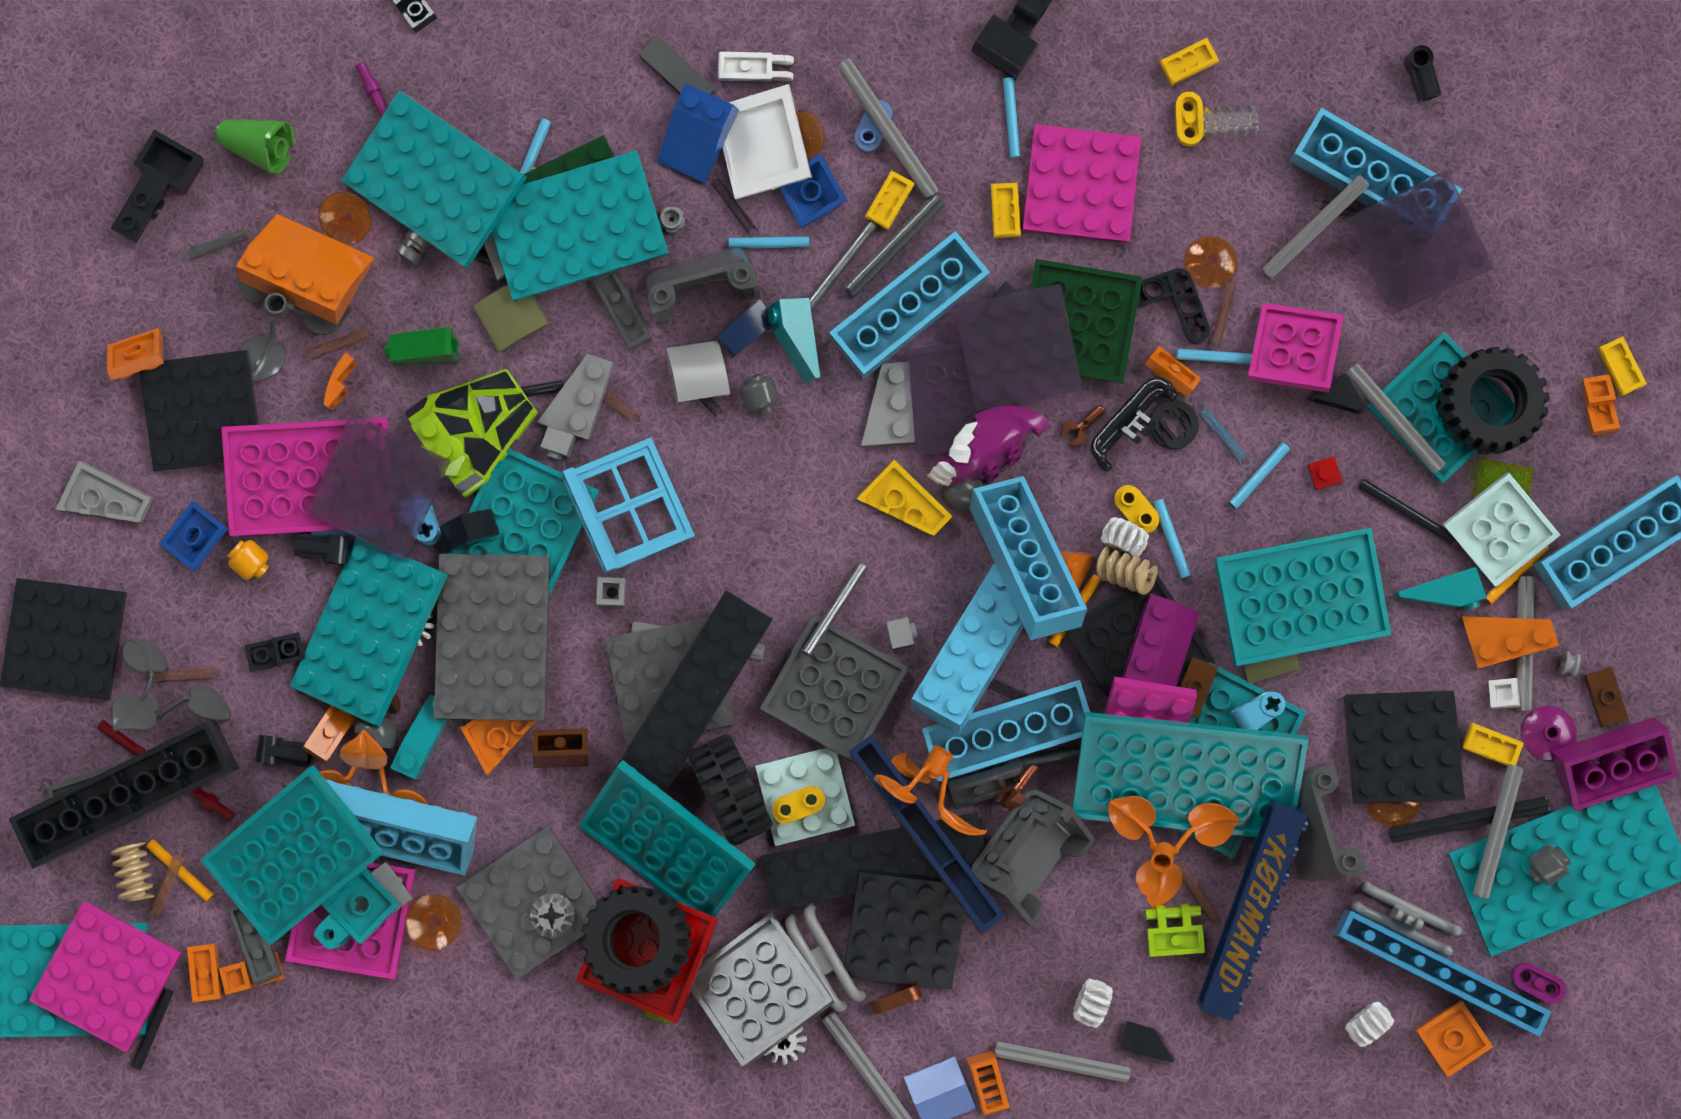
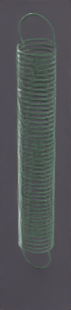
M241 229L239 231L234 232L235 234L233 235L232 239L235 237L236 234L237 238L243 230ZM217 238V239H216L217 241L215 242V244H214L213 246H212V244L214 243L215 240H212V241H211L212 243L210 244V246L208 247V249H209L211 246H212V248H213V247L216 245V243L218 242V240H219L220 238ZM207 243L202 244L203 246L200 248V251ZM194 247V249L190 248V251L187 253H193L197 247Z

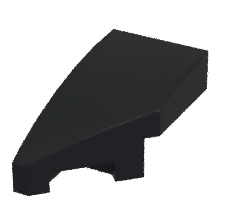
M1127 1021L1121 1049L1172 1063L1175 1060L1160 1032H1157L1154 1028Z

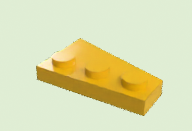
M893 460L857 498L933 536L953 517L896 460Z

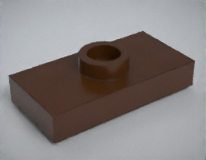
M1191 657L1180 687L1196 690L1197 698L1191 716L1198 718L1218 667L1195 657Z
M1612 667L1583 675L1600 727L1629 720Z

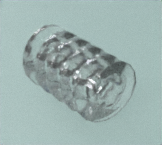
M1251 103L1246 105L1245 110L1241 104H1237L1235 110H1233L1231 105H1227L1224 112L1220 106H1216L1213 113L1210 107H1205L1203 110L1204 141L1207 133H1210L1213 141L1216 140L1217 133H1221L1223 140H1226L1228 132L1232 133L1234 139H1237L1239 131H1242L1244 138H1248L1250 130H1253L1255 138L1259 136V116Z

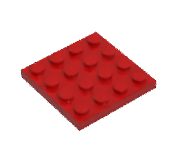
M617 878L612 891L615 889L621 890L628 886H641ZM677 902L678 908H683L687 915L685 917L686 923H690L692 931L688 932L689 939L692 940V948H688L687 955L690 958L687 964L682 965L681 970L683 972L678 978H673L671 984L665 988H659L656 992L643 994L616 992L615 989H609L602 985V980L595 979L590 973L592 970L591 966L586 965L585 962L582 964L576 982L664 1019L678 1023L719 918ZM631 914L625 917L619 923L614 935V947L619 959L624 964L632 967H640L650 963L655 957L660 944L659 930L655 922L643 914Z

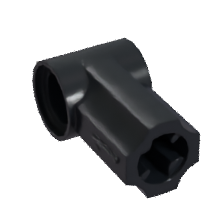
M1425 45L1414 47L1404 59V67L1410 74L1418 102L1431 100L1442 95L1433 66L1434 54ZM1420 55L1424 60V64H1416L1413 56Z
M297 533L294 542V556L323 560V562L330 564L339 563L338 565H347L351 538L337 535H327L325 537Z
M259 734L255 762L279 765L280 763L309 768L312 755L301 749L305 744L303 742L286 741L284 738Z

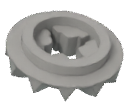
M556 893L539 897L532 905L530 913L533 928L541 936L548 938L560 937L567 933L572 927L575 918L571 902L566 897ZM551 903L555 913L564 914V916L555 919L553 928L549 919L541 917V915L549 912Z

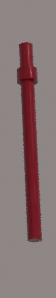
M102 720L97 726L98 730L133 755L137 756L147 751L122 732L113 731L112 725L105 720ZM201 788L190 793L191 796L201 802L203 808L209 812L214 811L229 823L236 816V813L220 803V798L213 793L208 794Z

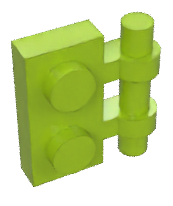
M1189 903L1180 904V907L1170 908L1159 905L1155 906V909H1145V919L1157 921V928L1146 929L1149 957L1205 953L1203 925H1191V917L1201 916L1200 905L1189 906ZM1181 918L1182 926L1167 927L1166 919Z

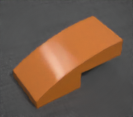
M346 352L336 365L326 388L324 405L331 411H334L350 391L342 383L358 364Z
M1610 374L1583 378L1582 390L1591 436L1618 432L1620 425L1614 406L1616 396Z
M275 952V956L277 958L282 975L274 979H271L267 982H264L260 985L284 979L278 952ZM246 961L219 968L225 995L257 987L253 984Z

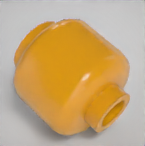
M240 540L227 555L229 558V568L244 580H249L253 576L259 579L269 568L265 564L269 557L268 553L252 540H247L246 542Z

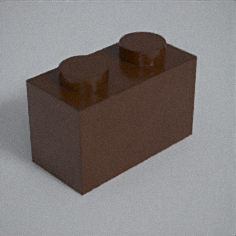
M588 729L532 730L534 768L589 766Z

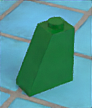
M450 327L390 334L389 342L385 343L386 359H390L394 366L459 363L458 336Z

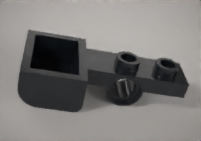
M1018 0L1006 22L993 14L976 39L971 52L1014 80H1017L1038 48V43L1029 36L1053 0Z
M153 130L134 162V165L144 171L111 226V229L137 244L150 220H154L159 215L158 209L162 210L164 197L169 188L172 187L183 194L188 192L203 167V157L162 133Z

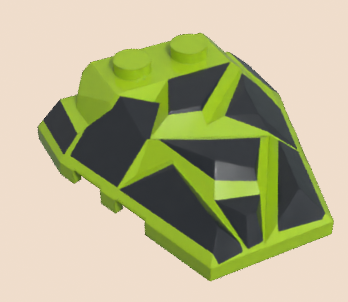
M504 369L428 395L405 413L412 429L441 471L449 477L458 491L467 498L490 480L493 469L500 460L503 461L508 455L506 451L515 439L519 440L538 411L511 373Z

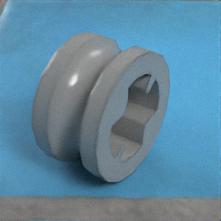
M1565 651L1561 657L1559 674L1565 675L1568 673L1570 677L1575 678L1580 667V654L1576 653L1572 656L1570 652Z

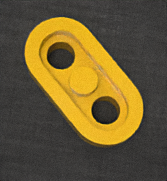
M1185 92L1177 98L1174 107L1176 138L1183 146L1193 147L1201 141L1204 135L1203 103L1196 93ZM1188 103L1192 106L1193 110L1185 111L1183 105ZM1186 130H1192L1194 136L1188 138L1184 132Z
M1132 485L1120 487L1114 495V504L1127 521L1136 524L1144 529L1145 532L1151 533L1159 524L1157 511L1136 487ZM1125 494L1132 495V503L1124 501ZM1142 515L1150 517L1151 521L1149 524H1144L1141 521Z
M816 786L804 787L778 798L772 806V814L780 823H792L820 811L825 804V795ZM809 794H813L817 798L814 805H809L806 802V797ZM786 804L791 807L789 815L781 813L780 808L782 805Z

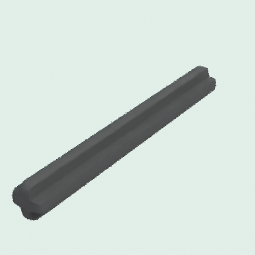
M936 194L931 196L844 285V289L848 294L853 297L857 296L944 207L945 203L940 196Z

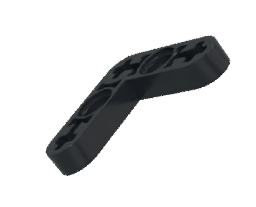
M1176 268L1142 280L1141 293L1146 301H1141V296H1139L1137 309L1171 297L1187 340L1193 344H1201L1207 339L1210 334V326L1192 276L1186 269ZM1177 274L1180 278L1185 277L1186 279L1183 283L1184 291L1186 292L1188 289L1191 291V293L1183 294L1179 298H1177L1176 294H1180L1181 289L1178 284L1172 283ZM1157 283L1161 287V294L1157 297L1150 296L1146 291L1147 285ZM1185 299L1192 300L1195 303V311L1185 313L1181 309V302ZM1199 314L1200 318H1197L1195 322L1198 328L1203 327L1204 329L1201 333V338H1198L1196 334L1192 335L1190 333L1194 325L1192 320L1186 323L1185 319H1191Z

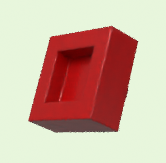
M1335 456L1307 465L1315 490L1343 482Z

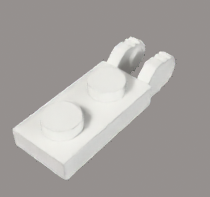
M719 52L718 81L793 80V73L788 71H772V64L791 65L794 63V57L761 52Z

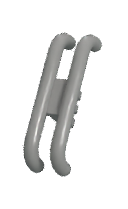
M1368 881L1362 882L1360 887L1364 893L1392 906V911L1388 917L1358 901L1352 903V911L1441 955H1452L1453 949L1451 946L1416 930H1420L1425 922L1450 935L1460 936L1462 934L1460 926L1382 890Z
M809 903L804 908V917L819 945L813 950L809 949L797 927L798 917L796 914H789L785 920L786 929L798 951L835 1001L831 1007L837 1012H843L847 1009V1003L838 999L825 977L826 974L834 970L844 990L854 1001H863L866 998V994L864 991L858 990L816 918V906Z

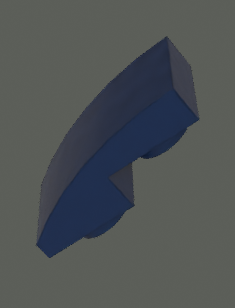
M758 300L716 336L717 339L735 357L772 325L768 320L769 309L761 300Z

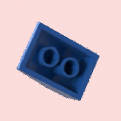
M685 83L673 109L657 161L706 183L739 109L727 101Z

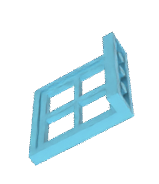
M652 438L638 442L575 469L571 467L564 470L561 474V478L604 575L695 537ZM643 456L657 489L630 499L616 467ZM611 470L625 502L597 513L584 480ZM662 498L676 530L649 541L635 508ZM629 511L643 544L616 555L602 522Z

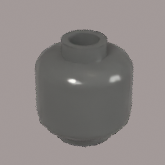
M764 373L744 379V385L741 386L740 393L746 409L752 412L758 411L759 415L773 411V405L779 400V394L773 379L769 376H764Z
M1547 844L1528 859L1531 865L1528 872L1537 883L1543 881L1546 885L1551 886L1570 871L1568 865L1571 864V861L1558 845L1553 847Z

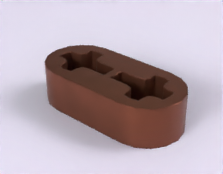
M917 984L871 1000L869 1003L873 1014L877 1015L921 999L923 995L920 986Z

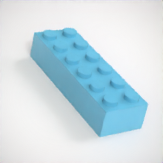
M1323 108L1314 117L1289 160L1291 163L1340 191H1343L1356 177L1361 175L1369 183V187L1355 200L1428 242L1437 234L1462 191V188Z
M955 231L830 331L829 339L862 379H865L989 278L990 272Z
M1676 475L1664 480L1532 565L1562 611L1572 609L1681 539V479Z
M1024 476L974 488L970 501V511L1029 639L1034 640L1082 627L1087 611L1086 605Z
M995 563L912 697L911 709L960 735L1024 627Z
M1078 680L971 714L960 735L940 724L923 728L921 732L928 755L933 746L937 745L946 749L954 756L947 767V770L951 772L948 777L949 779L1081 738L1085 712H1090L1081 682ZM939 776L936 781H942L943 776Z
M326 780L383 850L382 856L466 875L475 848L476 816Z

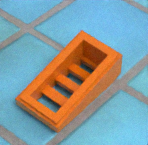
M993 1051L967 1058L969 1071L983 1116L1010 1108ZM991 1065L990 1067L983 1068V1069H980V1070H976V1069H978V1068ZM994 1074V1078L979 1081L980 1077ZM997 1085L998 1087L994 1090L982 1092V1089ZM998 1095L1001 1097V1100L985 1103V1099Z

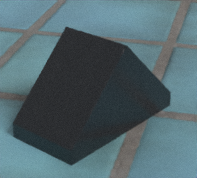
M1347 373L1332 380L1329 393L1313 391L1307 398V401L1355 414H1361L1365 410V404Z
M492 509L461 514L439 526L448 553L500 535Z

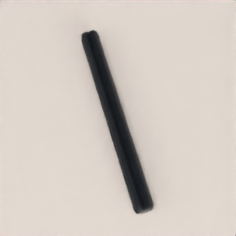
M1543 796L1515 802L1510 820L1549 812L1550 802L1548 798ZM1497 806L1390 827L1389 838L1392 843H1398L1492 824Z

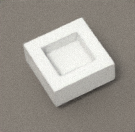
M1517 678L1489 681L1492 709L1520 707Z

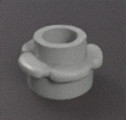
M677 207L664 208L658 219L661 228H665L669 233L677 232V229H681L685 224L683 212ZM671 217L674 218V221H673V222H670V221H669V219H670Z

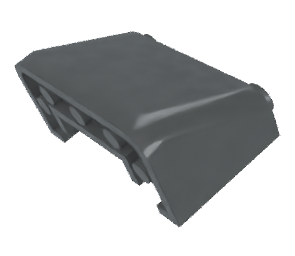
M731 248L651 270L646 276L645 285L656 325L669 322L670 311L679 305L676 292L728 279L730 290L743 293L747 301L760 298L757 277L748 253L741 248Z
M1334 763L1316 765L1303 771L1297 807L1302 808L1307 813L1308 826L1304 834L1299 836L1297 842L1299 850L1294 863L1299 876L1309 882L1352 876L1366 872L1363 858L1356 849H1336L1321 796L1334 792L1338 786V775Z
M1038 790L1029 791L1024 795L1025 800L1020 806L1011 811L971 867V870L984 888L1020 921L1030 927H1033L1038 920L1043 908L1041 902L1033 894L1062 854L1065 853L1071 857H1079L1095 841V838L1071 806Z

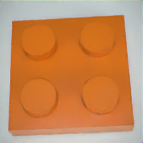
M159 328L107 345V373L111 381L119 378L126 379L134 373L145 369L153 370L164 363L163 336Z
M1460 999L1414 1029L1447 1078L1493 1048L1464 1002Z

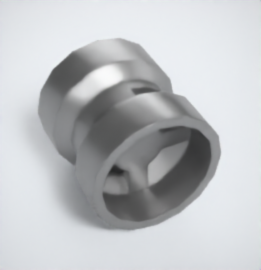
M410 229L406 234L405 241L399 243L395 251L411 264L417 266L421 261L422 253L428 251L432 244Z

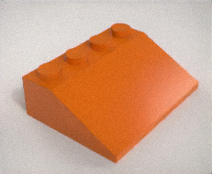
M276 214L248 245L236 269L240 282L267 294L280 293L289 304H294V306L337 325L370 269L374 257Z

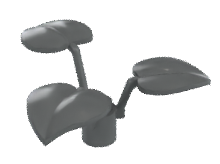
M238 278L239 290L243 297L251 303H260L265 299V308L270 315L269 341L263 336H253L247 339L241 347V350H249L252 380L262 381L274 376L285 363L286 351L284 347L274 343L276 319L285 318L292 310L305 315L304 321L310 331L315 334L326 335L334 332L342 325L351 313L350 305H348L342 318L336 325L294 306V304H288L286 298L280 293L267 294L240 282Z
M129 639L122 649L124 662L136 672L148 673V679L141 699L132 693H121L115 698L111 709L113 731L149 730L154 727L156 719L161 720L165 714L183 702H188L187 709L199 718L215 721L231 719V713L222 696L214 689L202 685L192 687L189 691V696L185 695L162 711H159L158 703L153 699H147L154 678V672L163 673L166 670L167 661L164 654L156 646L144 640Z

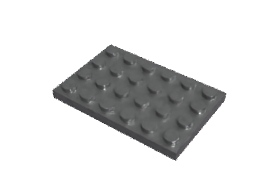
M439 554V571L448 576L438 596L434 718L545 721L550 556Z

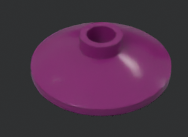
M1542 706L1530 712L1525 718L1522 725V740L1527 750L1535 757L1543 760H1553L1551 751L1575 743L1576 727L1570 715L1564 710L1555 706ZM1549 728H1553L1556 732L1553 738H1550L1547 734Z

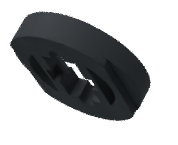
M1169 400L1160 404L1151 415V419L1156 423L1153 429L1150 428L1151 435L1159 445L1165 448H1183L1190 444L1198 433L1199 422L1195 411L1188 404L1179 400ZM1178 410L1184 412L1187 415L1190 422V426ZM1164 411H1167L1168 414L1173 412L1186 430L1183 433L1185 438L1181 436L1176 438L1173 432L1170 431L1162 419L1165 417ZM1159 424L1170 437V439L1166 438L1160 432Z

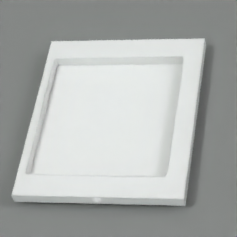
M789 84L729 102L736 106L739 112L722 148L735 200L812 178Z

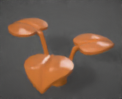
M365 730L361 731L358 736L346 743L340 750L341 759L346 764L352 766L345 777L335 770L320 771L325 780H332L336 783L352 786L348 782L353 777L357 767L379 769L383 793L428 805L421 795L411 790H396L392 794L388 792L384 766L387 764V755L382 747Z
M933 746L921 769L909 759L907 753H901L891 759V762L900 773L914 778L907 786H902L887 776L875 775L874 780L881 787L886 789L895 798L906 803L916 802L917 797L910 793V791L918 781L930 784L931 778L938 779L939 776H943L937 808L940 813V819L963 834L976 836L984 835L988 831L973 827L944 808L947 779L951 773L947 770V767L954 756L940 746Z
M1128 796L1112 799L1108 804L1110 820L1120 835L1130 840L1140 839L1144 831L1148 835L1150 848L1153 850L1151 860L1139 866L1136 873V882L1140 891L1147 896V901L1152 909H1155V906L1168 902L1181 887L1182 872L1173 863L1175 854L1179 852L1187 838L1195 832L1198 842L1209 847H1215L1229 839L1239 822L1238 817L1222 805L1215 803L1197 805L1188 814V821L1192 827L1185 832L1175 846H1172L1167 842L1155 843L1152 831L1148 827L1154 824L1156 812L1148 800L1138 796Z

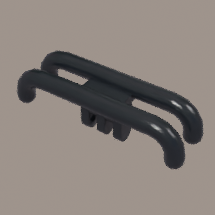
M1154 377L1145 381L1094 436L1090 446L1091 454L1103 471L1109 472L1112 469V464L1107 460L1106 454L1123 435L1138 445L1141 439L1135 434L1136 431L1145 437L1149 432L1142 425L1145 423L1152 429L1156 425L1144 412L1157 398L1165 397L1170 401H1174L1177 398V393L1172 389L1173 384L1163 377Z

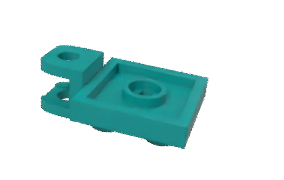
M365 868L322 904L331 915H328L319 924L314 936L326 949H338L345 945L352 937L359 944H363L401 903ZM357 898L362 900L366 898L368 900V909L366 911L363 909L360 911L356 910L358 906ZM332 930H333V932H334V938H333V939H331V937H330V932H331Z

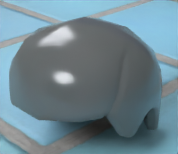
M979 477L951 487L943 485L941 493L946 506L957 512H967L970 510L973 489L984 485Z
M384 717L380 727L362 719L356 723L355 734L365 730L382 748L395 747L396 727L387 717Z

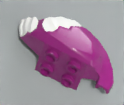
M1007 405L982 411L974 415L973 423L966 424L954 437L949 456L936 460L935 466L928 470L927 476L934 482L948 487L979 477L982 483L985 481L989 483L1000 475V469L1007 464L1012 466L1022 458V445L1031 431L1039 437L1043 431L1051 428V425L1044 415L1028 408Z

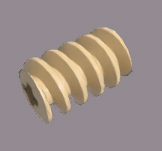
M1106 546L1102 550L1096 565L1099 579L1108 581L1113 585L1118 584L1122 588L1127 587L1129 590L1137 591L1142 595L1147 594L1155 583L1158 567L1154 565L1150 568V561L1145 559L1141 563L1138 556L1133 557L1131 560L1129 553H1125L1121 557L1120 550L1116 549L1112 553V548Z
M145 843L126 845L111 851L112 856L120 857V859L112 863L113 866L122 868L114 874L117 878H123V881L116 884V888L125 889V892L118 895V899L131 902L155 897L153 894L146 893L148 889L153 887V884L144 882L145 879L151 876V873L142 871L143 868L149 866V862L141 861L140 858L148 853L147 851L139 850L138 847Z

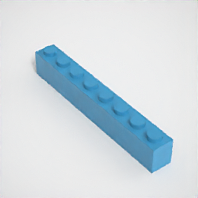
M1344 909L1334 929L1333 934L1532 1035L1540 1037L1550 1017L1551 1011L1351 910Z

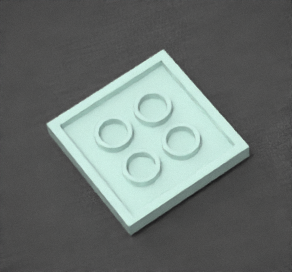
M1508 472L1503 474L1443 523L1444 527L1495 587L1560 536L1559 532Z
M824 748L755 766L765 807L773 823L771 831L775 846L855 826L837 753ZM807 786H816L823 791L825 804L820 811L789 824L780 823L774 818L772 806L778 798ZM809 794L806 797V802L809 805H814L817 801L816 796L813 794ZM786 804L782 805L780 811L783 815H789L791 807Z

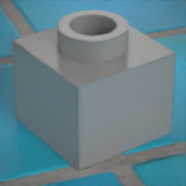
M547 427L541 448L547 451L546 456L559 461H561L562 457L569 459L576 438L572 434Z
M598 577L596 605L625 607L627 580L625 578ZM610 588L617 589L616 597H608L607 592Z
M908 617L886 622L892 650L914 645L913 639L918 638L914 622L909 623Z

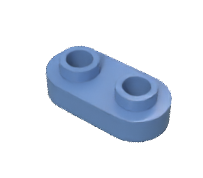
M878 100L892 120V108L885 101ZM865 111L855 133V144L859 150L869 153L878 149L884 136L867 111ZM866 133H870L873 139L866 141L863 136Z

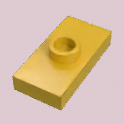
M1205 38L1160 60L1159 65L1170 86H1173L1218 64L1219 59L1208 38Z
M891 170L866 213L865 219L889 231L915 183Z
M1018 182L991 184L993 239L1020 237Z
M1623 336L1596 349L1620 397L1647 385Z
M1470 723L1461 749L1508 767L1509 765H1516L1524 743L1475 723Z

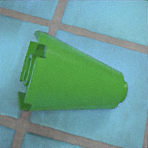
M225 119L218 124L215 131L219 145L268 173L279 174L290 162L291 156H286L289 147L294 148L295 137L292 125L285 121Z

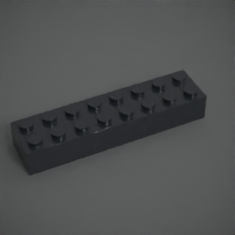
M726 590L619 763L622 760L665 793L773 618Z
M210 720L9 818V821L32 869L60 858L240 768L217 721Z
M978 812L958 816L973 827L982 830ZM942 819L935 820L971 869L973 863L985 848L983 835L963 834L953 829ZM902 827L761 855L771 910L855 894L858 869L932 878L938 877Z

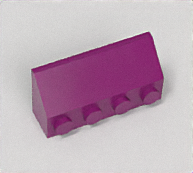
M1154 594L1148 595L1121 678L1177 686L1199 612L1178 602Z
M1655 717L1551 751L1557 777L1574 811L1678 777L1669 730Z

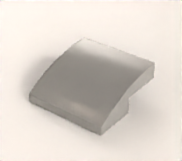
M718 341L665 348L668 373L672 375L675 402L730 394L726 368Z

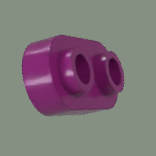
M1519 963L1511 971V981L1516 988L1544 1002L1558 1003L1566 994V986L1559 977L1533 964ZM1524 971L1529 975L1528 980L1525 982L1520 978L1521 973ZM1548 984H1552L1554 988L1551 994H1547L1545 991V987Z

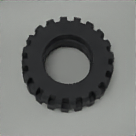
M1489 347L1486 350L1479 349L1461 359L1448 370V375L1442 379L1440 384L1442 391L1437 394V402H1441V407L1437 411L1438 416L1445 419L1446 423L1442 424L1445 431L1451 430L1454 434L1451 437L1452 440L1456 443L1463 442L1465 449L1469 451L1476 449L1479 454H1500L1527 442L1533 437L1535 432L1540 430L1543 425L1541 420L1547 417L1548 413L1545 403L1549 401V392L1543 391V387L1547 383L1544 377L1539 379L1536 372L1540 369L1536 364L1530 366L1526 363L1529 358L1524 354L1516 356L1514 355L1515 350L1509 348L1500 350L1499 347ZM1486 376L1497 378L1504 382L1512 391L1515 399V411L1512 419L1506 424L1500 426L1487 424L1473 411L1470 402V391L1472 385L1478 379Z
M723 734L692 749L688 754L689 761L727 841L731 845L737 846L770 830L773 825L772 820L731 735Z
M628 886L621 890L615 889L609 892L607 897H601L596 902L597 907L589 910L586 916L589 918L588 924H583L581 930L582 933H585V941H580L581 949H585L587 955L583 959L586 965L591 966L592 970L590 973L595 979L602 980V985L615 989L616 992L624 994L656 992L659 988H665L670 985L671 980L678 978L683 972L681 967L683 964H687L690 958L687 955L688 948H692V940L689 939L688 932L692 930L690 923L685 921L687 915L683 908H678L677 902L672 897L664 895V892L646 887ZM631 914H643L650 917L655 922L660 935V944L655 957L650 963L640 967L624 964L619 959L614 947V935L619 923Z

